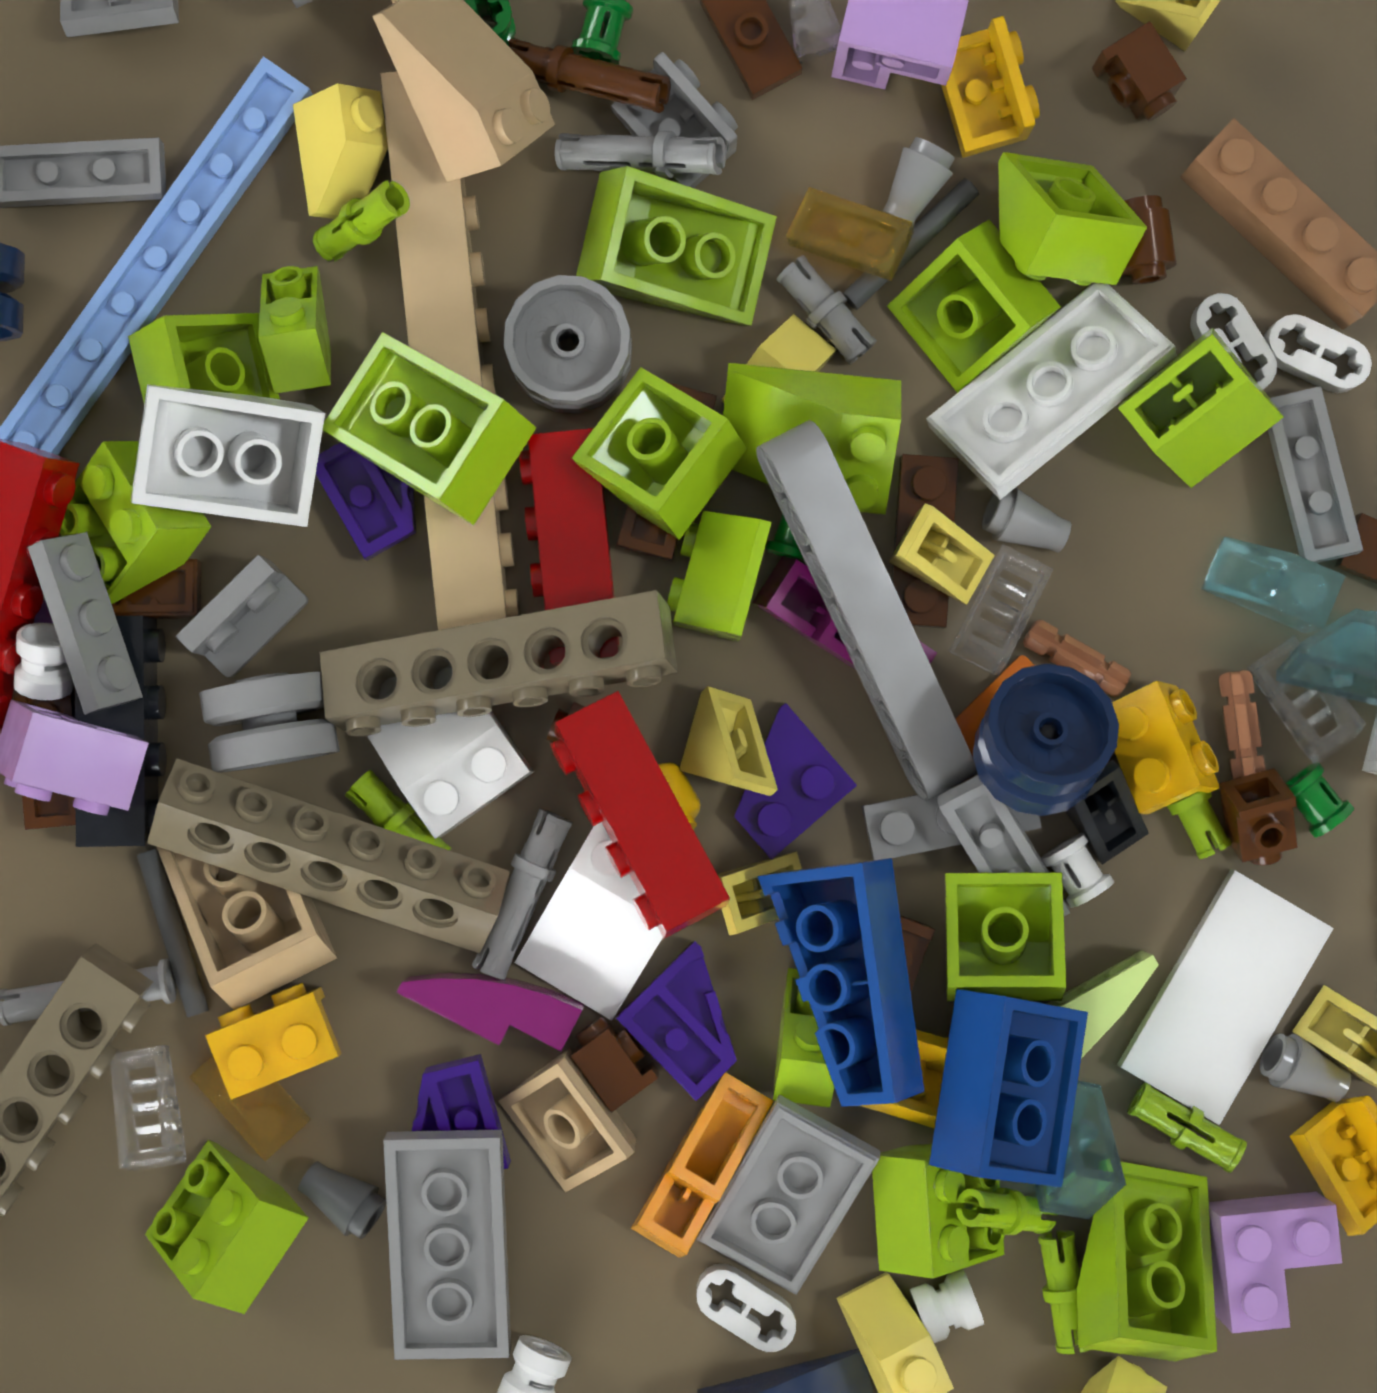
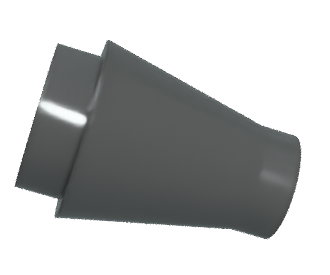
M316 1161L308 1169L298 1186V1191L306 1195L344 1236L352 1233L359 1239H363L374 1227L387 1204L386 1199L378 1194L379 1187L330 1169L319 1161Z

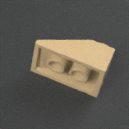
M398 0L372 16L446 182L502 166L555 125L550 113L548 98L540 89L533 71L464 0Z
M157 847L208 983L233 1010L337 959L311 897Z

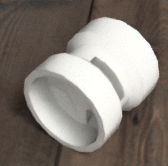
M34 623L21 627L16 635V652L21 656V663L14 669V689L20 695L37 700H56L70 695L73 691L74 683L54 624Z
M963 1269L948 1274L944 1283L938 1284L939 1290L935 1291L934 1287L927 1283L910 1289L920 1319L934 1343L947 1339L950 1333L949 1326L954 1325L955 1329L962 1327L969 1331L984 1325L981 1311Z
M522 1335L519 1337L513 1351L515 1360L513 1369L504 1374L497 1393H556L554 1390L556 1381L565 1376L572 1357L567 1351L552 1342L535 1336Z

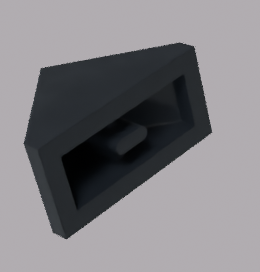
M1114 760L1108 761L1086 798L1065 811L1079 833L1086 835L1088 838L1087 845L1102 865L1149 834L1123 773Z

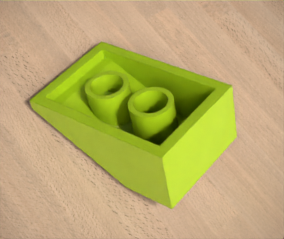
M629 166L602 171L598 178L576 276H583L606 287L611 294L622 298L742 326H751L777 216Z
M383 332L323 424V431L472 525L476 523L537 428L504 399Z
M728 363L723 416L728 418L747 447L746 452L732 470L768 484L759 464L756 448L784 432L811 420L825 436L859 511L886 515L901 425V380Z
M1116 1160L1105 1163L1077 1285L1078 1348L1168 1361H1179L1217 1352L1207 1177Z

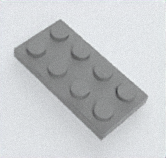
M502 1130L387 1132L383 1142L394 1360L509 1358L511 1351Z

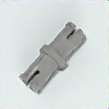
M802 255L796 259V264L794 262L789 264L776 280L786 288L809 315L806 319L807 323L813 329L819 327L844 356L846 362L851 365L858 359V356H863L877 340L874 336L870 335L846 307L845 302L848 299L842 292L837 291L834 293L807 261L808 259Z

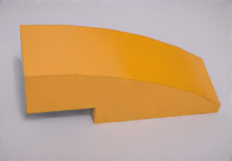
M725 1072L719 1078L681 1140L631 1229L679 1258L687 1255L714 1204L721 1199L769 1111L773 1100Z

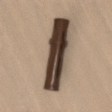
M511 38L508 41L509 47L533 71L536 80L547 84L549 90L560 93L567 89L579 91L592 96L642 107L656 113L663 112L664 104L667 105L671 91V81L668 76L647 73L630 67L583 57L582 55L574 54L572 48L563 45L550 48L531 44L517 38Z

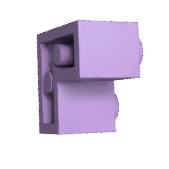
M848 0L831 77L885 90L890 73H895L946 86L953 68L969 0Z
M11 699L0 733V773L5 776L4 784L14 787V792L42 801H50L53 792L75 797L73 807L107 816L110 806L129 810L149 743L131 734L78 721L68 714Z
M1317 1191L1209 1202L1216 1317L1231 1333L1291 1328L1284 1269L1342 1263L1336 1204Z

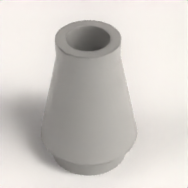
M915 137L910 148L903 147L889 198L882 212L890 218L908 227H912L919 214L953 175L949 169L955 159L954 156L927 140Z
M1014 488L1001 500L993 494L986 507L982 521V529L992 533L993 540L1046 548L1057 553L1065 546L1072 526L1071 521L1059 517L1018 488Z
M1281 1033L1276 1034L1269 1040L1261 1055L1260 1072L1263 1076L1269 1078L1270 1084L1274 1087L1324 1097L1333 1102L1342 1100L1349 1090L1351 1083L1350 1072L1337 1066L1297 1034L1289 1036Z

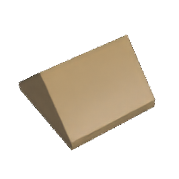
M570 1047L498 1101L565 1193L628 1159L635 1152L637 1139L618 1112L615 1110L611 1113L571 1058L573 1051Z

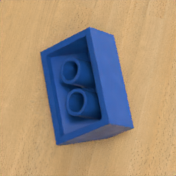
M956 989L929 1165L978 1178L1062 1187L1088 1012L1006 996Z

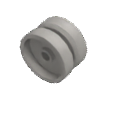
M557 275L536 282L516 299L505 321L504 349L511 370L519 386L535 403L554 412L580 414L603 406L621 390L631 369V331L622 305L606 287L583 276ZM571 337L574 344L579 341L578 346L572 351L566 352L561 349L560 342L563 339Z
M284 672L254 676L237 680L234 684L215 687L199 693L204 722L212 726L242 724L243 731L215 737L208 744L213 771L223 773L252 769L340 752L336 726L326 719L298 721L297 719L298 714L324 708L321 672L297 674Z

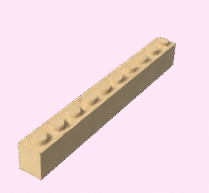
M397 71L380 73L391 181L399 183L405 189L410 199L408 212L396 219L408 345L410 348L497 395L493 363L484 364L482 342H491V327L488 308H478L476 287L485 286L486 281L482 252H472L470 231L480 230L476 196H466L464 177L446 182ZM506 478L503 479L474 525L424 496L438 630L520 615L517 588L507 589L505 567L515 566L511 532L501 533L499 511L509 510Z

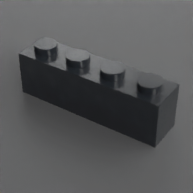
M143 615L116 616L143 695L142 698L84 715L75 688V719L131 734L149 743L128 811L110 806L108 815L104 816L75 808L76 847L151 845L147 841L159 801L158 776L165 775L167 765L165 744L158 742V720L165 717L166 694L164 687L157 685V663H162L165 659L166 642L163 629H157V619Z

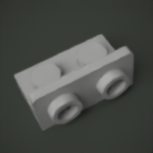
M257 555L175 637L191 653L204 655L225 677L232 678L308 604V597L271 560Z

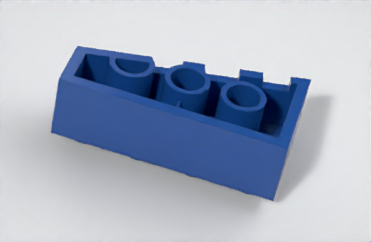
M892 858L757 876L764 896H771L778 915L779 922H776L775 926L782 945H788L800 976L795 981L803 1002L809 1001L819 1029L815 1032L841 1106L897 1103L924 1092Z

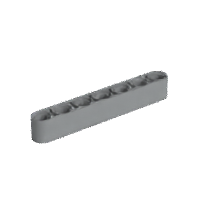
M811 420L759 445L756 448V454L761 469L900 765L918 796L924 801H929L976 774L977 769L973 756L832 450L819 427Z

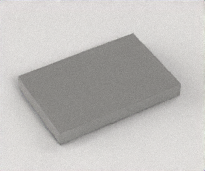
M779 1094L749 1145L721 1199L714 1204L696 1240L797 1295L879 1161L881 1151Z

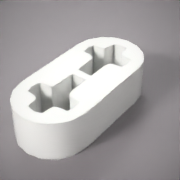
M1217 293L1207 297L1195 308L1191 316L1190 328L1195 340L1209 330L1206 322L1212 317L1209 308H1212L1216 314L1226 311L1230 315L1231 320L1225 325V329L1233 342L1230 343L1220 328L1214 330L1240 362L1241 359L1236 353L1235 347L1245 361L1248 362L1256 359L1259 362L1261 368L1254 373L1255 378L1262 389L1266 388L1276 375L1277 361L1246 308L1236 297L1229 294Z
M1297 314L1287 315L1271 325L1264 334V339L1274 353L1277 368L1318 387L1321 386L1326 391L1334 393L1348 392L1363 383L1370 374L1372 366L1371 356L1363 344L1308 317ZM1294 329L1299 333L1297 342L1311 349L1312 352L1297 349L1290 355H1287L1283 352L1285 342L1279 339L1278 336L1285 335ZM1343 353H1346L1350 356L1347 365L1355 370L1354 373H1349L1339 379L1335 376L1337 366L1321 358L1322 355L1330 359H1336Z
M715 1264L706 1268L700 1275L697 1282V1303L700 1310L708 1318L755 1348L765 1352L780 1351L792 1342L796 1333V1319L791 1305L783 1297L736 1267L728 1264ZM725 1279L732 1281V1294L742 1301L743 1304L739 1307L731 1301L723 1299L719 1305H715L711 1302L712 1291L707 1286L711 1282L720 1286L724 1283ZM751 1308L764 1316H770L774 1310L781 1312L780 1324L784 1329L781 1332L772 1329L766 1336L760 1334V1321L749 1313Z

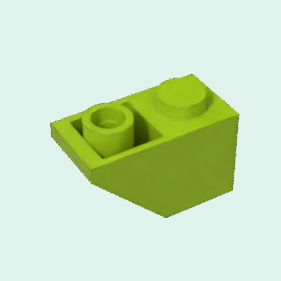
M287 266L277 269L273 273L262 274L258 338L274 394L331 385V347L318 266L307 268Z
M788 968L776 1055L773 1100L776 1101L780 1094L794 1103L830 1108L835 1087L815 1035L819 1028L809 1001L803 1002L795 981L800 978L798 970Z

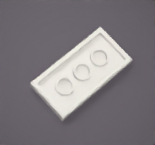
M1092 283L933 412L926 420L929 428L1001 500L1177 356L1176 347L1110 285Z
M1230 869L1117 1065L1192 1109L1194 1105L1204 1111V1117L1220 1125L1334 928L1236 870Z

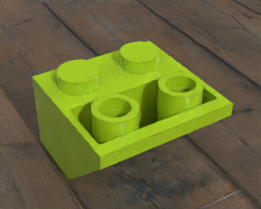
M1213 327L1122 400L1118 407L1152 451L1190 488L1194 487L1284 418V415Z
M103 441L75 482V493L67 506L60 530L61 536L87 532L111 604L184 565L212 527L203 513L131 503L139 441Z
M207 1140L195 1160L188 1166L185 1175L163 1208L156 1214L145 1236L193 1299L245 1314L309 1217L282 1186L218 1143Z
M932 1144L907 1145L881 1152L880 1159L872 1171L879 1271L934 1279L1005 1255V1235L998 1234L989 1227H966L958 1220L956 1208H973V1204L957 1202L959 1195L964 1190L978 1189L980 1191L994 1192L1000 1188V1180L978 1178L930 1166Z

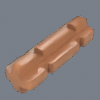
M1037 620L1031 625L1023 641L1026 648L1040 656H1044L1046 653L1050 656L1049 661L1056 665L1070 667L1093 679L1110 696L1116 697L1123 692L1131 676L1129 669L1115 661H1110L1109 663L1104 661L1105 655L1068 634H1063V636L1057 634L1059 629L1044 620Z
M1247 670L1223 673L1219 676L1218 681L1221 697H1227L1228 705L1222 706L1228 751L1234 750L1235 758L1229 759L1231 777L1236 779L1265 771L1266 767L1264 755H1258L1257 747H1263L1257 701L1251 702L1250 694L1255 693L1253 674Z

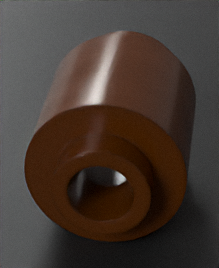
M1156 195L1139 196L1124 200L1147 226V229L1122 276H1132L1133 284L1154 283L1167 278L1166 270L1173 268L1177 264L1169 210L1163 208L1162 198Z

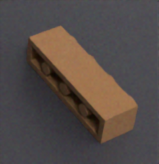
M1233 118L1194 159L1180 178L1344 330L1362 318L1377 302V251Z

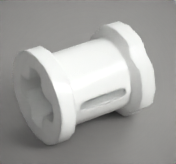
M1084 833L1067 839L1041 857L1046 867L1051 866L1055 873L1062 872V883L1069 894L1066 902L1070 908L1088 902L1114 884L1111 875L1101 872L1085 845L1088 842V838Z

